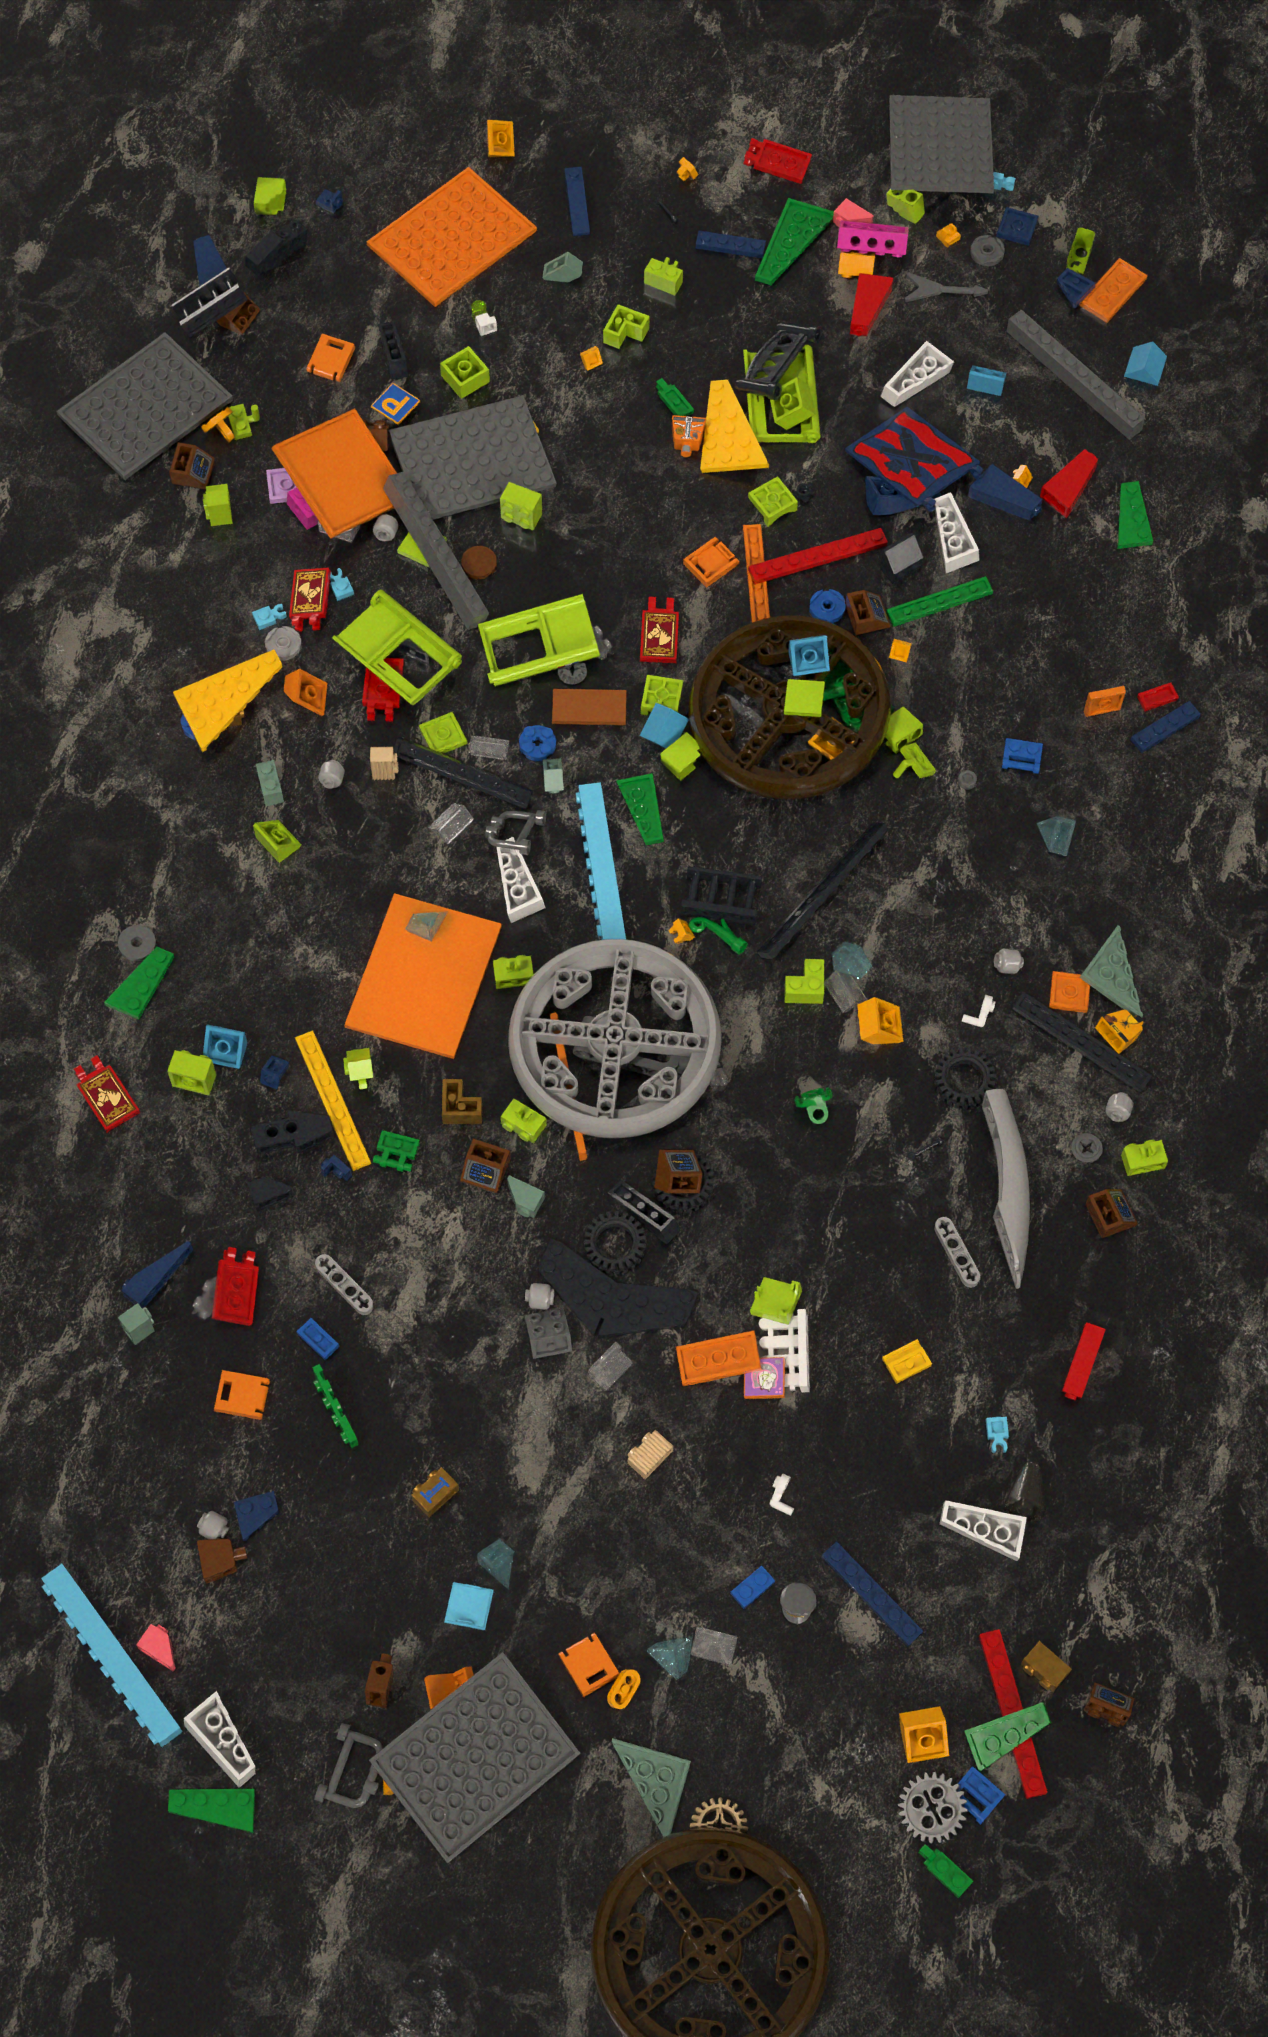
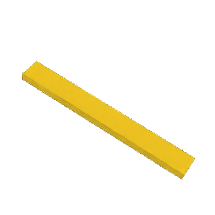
M310 1031L295 1037L352 1171L371 1164L314 1032Z

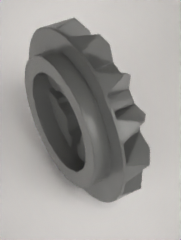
M583 662L558 668L559 678L567 684H578L587 675V668ZM571 666L575 669L573 676H571L570 672Z
M1080 1134L1074 1138L1071 1144L1072 1154L1076 1160L1082 1161L1083 1164L1086 1162L1093 1163L1102 1154V1143L1092 1134ZM1091 1144L1090 1152L1082 1153L1083 1146L1087 1147Z

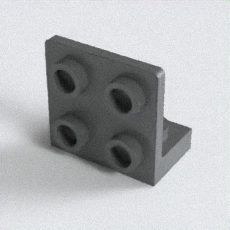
M563 1308L525 1316L533 1359L572 1352L570 1332Z

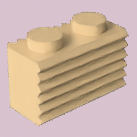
M393 747L370 748L373 779L394 780L395 773H398L399 767L397 753H394Z
M656 1430L652 1434L648 1432L642 1439L643 1443L638 1448L635 1446L628 1453V1464L644 1479L673 1451V1445Z

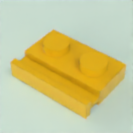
M918 1339L882 1357L896 1384L932 1365Z

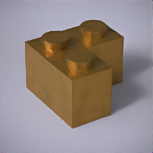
M443 1079V1124H482V1098L463 1097L462 1079Z

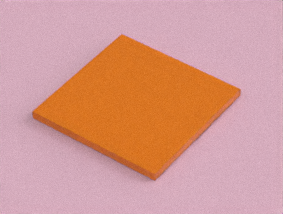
M352 409L272 447L275 455L330 539L394 508L383 487L388 476L397 474V472L356 409Z

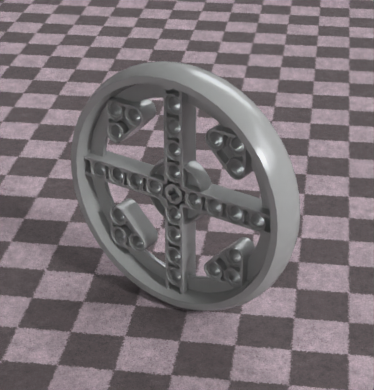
M603 939L583 943L567 949L545 963L530 978L521 991L512 1012L508 1033L509 1054L514 1073L524 1092L535 1106L546 1116L568 1129L602 1138H627L647 1134L670 1124L685 1114L699 1100L710 1084L717 1068L722 1042L721 1025L714 1000L699 976L673 954L648 943L627 939ZM621 966H627V967H628V968L625 969V970L620 969ZM614 967L609 1010L598 1014L591 1023L540 1018L544 1007L552 996L554 1005L557 1008L565 1009L591 990L592 978L589 971ZM633 969L656 977L651 982V995L672 1019H682L687 1009L692 1022L693 1033L645 1029L641 1027L638 1020L628 1013ZM561 978H567V979H568L567 981H564V982H563V981H560ZM587 980L586 983H580L579 981ZM620 983L625 984L624 987H619L617 985ZM657 987H663V988H664V989L661 990V991L656 990ZM676 989H682V990H683L682 992H679V993H678V992H675ZM560 995L566 996L564 999L557 998ZM623 1001L624 1003L618 1005L615 1002ZM679 1006L681 1009L674 1010L673 1007ZM620 1018L621 1021L614 1022L613 1019ZM536 1028L542 1029L540 1032H534L533 1030ZM560 1030L561 1033L554 1034L553 1031ZM574 1032H580V1033H581V1034L578 1035V1036L572 1035V1033H574ZM599 1034L600 1036L593 1038L591 1035ZM633 1037H636V1038H638L639 1040L633 1042V1041H631L630 1039L633 1038ZM652 1039H655V1040H657L658 1042H657V1043H650L649 1041L652 1040ZM671 1041L677 1042L676 1045H670L668 1043ZM536 1042L588 1047L591 1054L602 1063L597 1108L572 1099L578 1094L577 1079L556 1056L546 1057L542 1066ZM695 1043L696 1046L689 1047L688 1044ZM639 1052L690 1057L688 1065L678 1081L676 1070L672 1067H665L639 1087L638 1098L642 1105L627 1109H616L621 1065L632 1061ZM611 1053L617 1054L616 1057H609L608 1055ZM555 1065L557 1068L551 1070L548 1067ZM608 1071L615 1072L613 1075L606 1074V1072ZM670 1076L673 1079L666 1081L664 1078ZM548 1083L554 1084L553 1087H546L545 1085ZM567 1085L574 1086L572 1089L565 1088ZM605 1089L613 1090L611 1093L604 1092ZM646 1092L652 1094L649 1097L643 1096V1094ZM668 1094L671 1097L669 1099H664L662 1096ZM606 1106L611 1108L608 1111L602 1110V1108Z

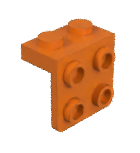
M472 1666L464 1667L450 1674L428 1675L425 1677L424 1681L430 1709L434 1708L473 1676Z

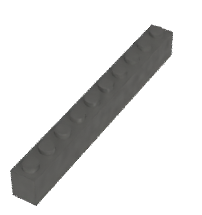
M1020 310L1009 318L1007 332L1130 440L1142 431L1145 418L1024 311Z
M400 472L389 475L383 490L466 628L470 630L479 627L478 624L485 622L489 614L488 610L405 473Z

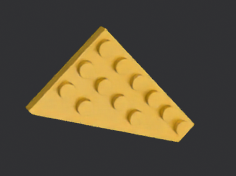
M711 381L700 467L701 472L769 468L767 459L729 381Z
M275 649L173 692L202 752L207 750L206 747L219 737L220 733L232 723L233 718L240 711L244 710L247 703L256 697L264 684L269 682L273 675L282 668V663Z

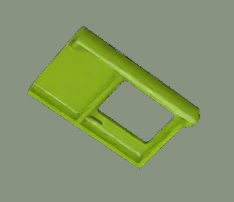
M810 345L803 347L804 353L800 352L778 383L782 386L796 377L807 383L810 388L815 415L800 423L801 434H768L764 396L747 393L749 423L758 442L815 443L820 439L813 351ZM743 350L746 375L757 353ZM774 353L771 356H776L784 353ZM769 360L765 363L766 365L763 366V368L774 366L776 364L773 361ZM759 372L754 379L767 377L764 372Z
M378 590L371 599V606L338 636L334 635L332 639L408 703L414 705L448 673L461 665L462 655L385 591ZM406 639H410L442 666V669L419 689L384 662V659Z
M583 594L478 624L491 672L487 673L490 684L494 683L495 686L600 656ZM539 629L545 646L546 656L499 670L491 643L498 639Z

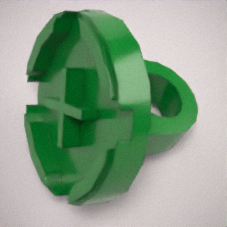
M827 1087L826 1091L823 1088L806 1091L801 1094V1098L799 1096L795 1097L796 1107H806L810 1120L813 1123L821 1124L828 1118L825 1101L833 1097L832 1089ZM816 1109L823 1110L824 1115L821 1118L813 1116V1112Z

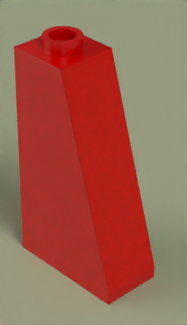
M859 273L850 334L857 336L868 335L892 291V277Z
M1084 449L1042 486L1040 497L1067 518L1096 470L1098 462L1096 456Z
M1085 1323L1062 1392L1066 1393L1065 1397L1076 1400L1077 1397L1082 1398L1105 1332L1104 1328Z

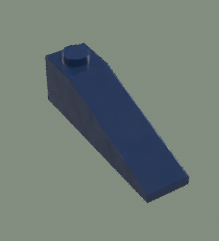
M582 167L565 168V186L573 236L590 234Z
M187 1241L135 1274L131 1279L126 1280L121 1290L123 1296L134 1305L138 1303L141 1308L146 1307L193 1251L191 1243Z

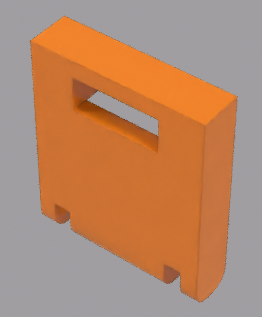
M322 334L307 366V372L311 373L313 370L314 375L333 380L336 375V381L340 382L355 350V345ZM330 344L343 347V349L331 347Z
M716 537L683 559V564L706 588L739 564V560L735 558V555L722 542L718 543L719 540ZM698 564L705 571L704 575L695 567V565Z
M222 1370L214 1411L261 1420L263 1414L255 1412V1410L264 1412L268 1387L263 1385H269L270 1379ZM224 1384L231 1386L228 1401L221 1400Z
M595 1633L591 1634L593 1642H590L589 1638L586 1637L567 1648V1657H565L563 1652L558 1653L583 1697L619 1676L618 1670ZM604 1669L606 1676L589 1685L586 1679Z

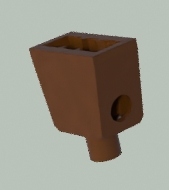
M231 1539L197 1541L203 1578L206 1584L237 1572L236 1561L247 1559L245 1546L233 1549Z
M380 1654L379 1661H372L365 1687L366 1705L387 1709L394 1677L393 1664H391L392 1656L389 1654Z

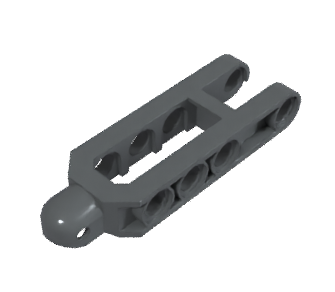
M585 1016L582 1023H591L595 1017ZM633 1037V1038H631L630 1040L633 1041V1042H635V1041H638L639 1039L636 1038V1037ZM652 1039V1040H650L649 1042H650V1043H657L658 1041L655 1040V1039ZM671 1041L668 1044L676 1045L677 1042ZM574 1046V1055L601 1063L591 1054L588 1047ZM611 1053V1054H609L608 1056H609V1057H616L617 1054ZM671 1055L669 1061L662 1063L636 1056L632 1061L621 1065V1068L654 1076L663 1068L672 1067L677 1073L683 1074L690 1057Z

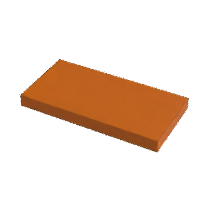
M1119 258L1095 284V288L1079 306L1108 323L1145 282L1148 275Z
M755 1331L676 1347L683 1386L762 1370Z

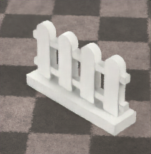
M798 1309V1316L793 1314L789 1325L765 1318L760 1319V1328L768 1331V1336L762 1337L759 1341L760 1347L768 1350V1355L761 1358L784 1357L785 1368H789V1374H785V1387H790V1391H794L795 1387H800L801 1392H810L808 1315L806 1309ZM794 1329H798V1335H794ZM774 1330H788V1335L774 1336ZM794 1348H798L799 1354H794ZM774 1349H789V1354L774 1355ZM795 1367H799V1373H795Z

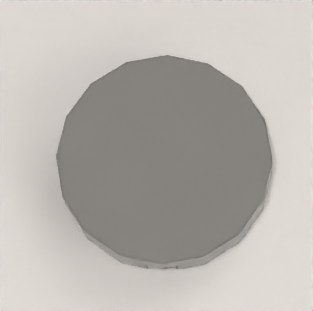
M277 627L267 634L265 647L267 652L275 649L280 660H289L299 653L301 638L299 633L291 627Z

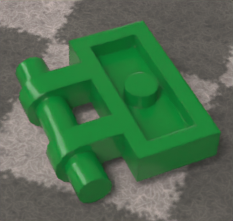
M382 1130L377 1151H381L383 1154L382 1157L375 1155L373 1163L380 1164L381 1167L385 1168L387 1166L397 1168V1171L401 1172L404 1170L411 1172L413 1164L406 1163L407 1158L415 1160L420 1140ZM390 1154L400 1156L399 1161L389 1159Z

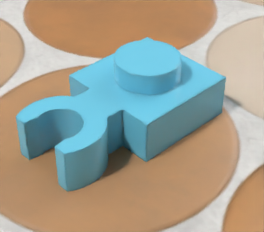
M993 172L994 189L1001 190L1003 187L1006 190L1013 191L1014 177L1005 178L1004 174Z
M340 568L337 569V576H333L332 573L330 575V581H332L330 586L337 601L354 595L348 578H343Z
M277 604L272 610L267 606L252 612L259 630L276 624L275 619L287 617L285 611L282 613L278 612L283 610L282 604Z
M1007 1417L986 1418L988 1440L994 1439L991 1446L992 1453L996 1452L997 1445H1001L1003 1453H1006L1007 1443L1003 1439H1008L1009 1437Z

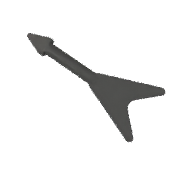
M909 272L906 275L918 289L905 297V302L942 293L974 294V297L988 294V289L977 285L974 287L943 286Z

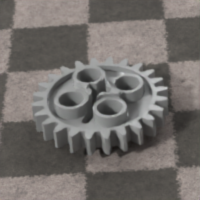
M933 1772L932 1778H929V1775L925 1773L923 1780L917 1775V1783L910 1780L909 1783L912 1787L910 1789L907 1787L903 1788L907 1795H900L905 1800L904 1803L898 1804L899 1807L904 1808V1811L900 1812L899 1815L906 1817L902 1824L909 1823L907 1831L909 1832L914 1829L913 1837L915 1838L921 1834L922 1842H924L926 1837H929L930 1843H933L934 1838H937L938 1842L941 1843L942 1836L950 1840L948 1833L951 1832L957 1835L955 1827L962 1829L963 1827L959 1821H966L962 1813L968 1812V1809L963 1808L962 1805L967 1803V1800L960 1799L964 1792H957L956 1790L960 1785L955 1784L952 1786L953 1779L950 1778L945 1781L944 1774L938 1779L936 1772ZM936 1787L943 1789V1796L940 1799H935L932 1796V1791ZM924 1790H927L932 1803L938 1804L936 1811L943 1824L941 1826L938 1824L934 1813L928 1811L930 1804L923 1793ZM916 1797L924 1799L922 1808L917 1809L914 1807L913 1801ZM945 1807H951L953 1810V1815L949 1819L942 1817V1810ZM930 1816L933 1818L934 1825L931 1828L923 1826L925 1817Z

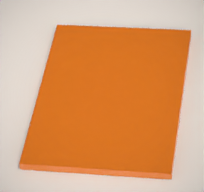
M467 167L369 239L367 246L436 307L537 231V227L471 168Z
M394 893L346 1019L345 1028L454 1059L502 924Z

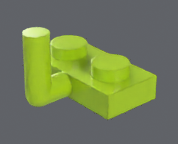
M244 404L231 406L230 409L233 413L228 417L235 436L234 439L252 436L249 423L259 421L258 406H251L252 415L250 416L246 415Z
M916 743L904 745L900 749L906 760H903L893 773L895 778H899L909 766L913 768L919 778L932 776L935 773V768Z

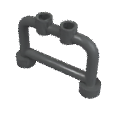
M538 810L536 813L505 811L499 817L493 816L491 826L486 827L485 835L488 837V842L496 847L519 850L520 854L528 855L531 841L526 840L534 823L541 826L545 825L546 811ZM508 818L527 820L516 842L495 839L499 837L500 829L504 828L505 820Z
M342 1723L337 1739L344 1741V1745L329 1786L320 1783L314 1800L323 1803L324 1799L347 1807L358 1808L366 1804L370 1794H376L379 1783L375 1782L379 1773L371 1765L362 1794L356 1800L335 1793L354 1741L372 1746L375 1748L376 1754L384 1747L377 1739L350 1730V1725Z

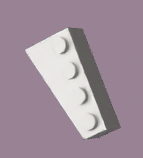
M926 341L884 386L881 397L895 407L950 373L954 361Z
M951 492L935 498V514L946 573L979 561V549Z
M514 837L506 840L515 842ZM497 847L510 922L513 923L544 909L543 899L519 850Z
M950 1501L944 1502L940 1519L941 1525L1015 1561L1020 1558L1026 1517Z
M216 1691L184 1718V1726L240 1788L256 1774L255 1765Z

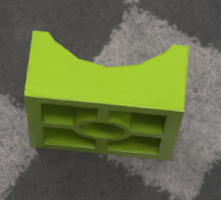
M778 476L748 493V498L763 515L764 523L767 527L783 514L797 511L798 501Z
M647 675L641 704V714L648 715L649 712H652L656 703L678 712L683 680Z
M764 1277L761 1285L757 1286V1291L754 1292L755 1300L750 1309L751 1315L789 1325L802 1293L800 1282L792 1281L791 1284Z

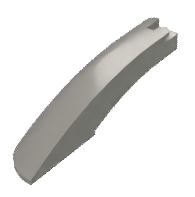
M992 1089L985 1092L982 1108L993 1139L998 1167L999 1197L993 1218L1015 1288L1018 1289L1020 1288L1029 1235L1030 1193L1027 1164L1022 1140L1007 1093L1003 1089Z

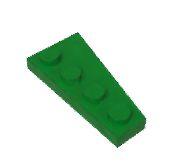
M1139 481L1121 483L1117 549L1152 545V533Z
M653 774L617 780L619 789L645 845L664 842Z
M156 947L104 1002L105 1006L139 1020L174 959V953Z
M318 1364L312 1367L316 1379L313 1382L318 1393L322 1391L325 1397L322 1401L326 1409L331 1408L334 1414L331 1418L335 1426H340L343 1432L340 1435L345 1444L349 1443L351 1448L359 1445L345 1414L343 1415L342 1413L343 1410L337 1398L333 1396L334 1393L328 1379L325 1380L321 1365Z
M1044 1702L965 1730L979 1772L1051 1724Z
M255 1789L169 1790V1813L254 1833Z

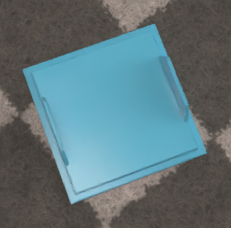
M453 1582L444 1623L485 1630L494 1590Z

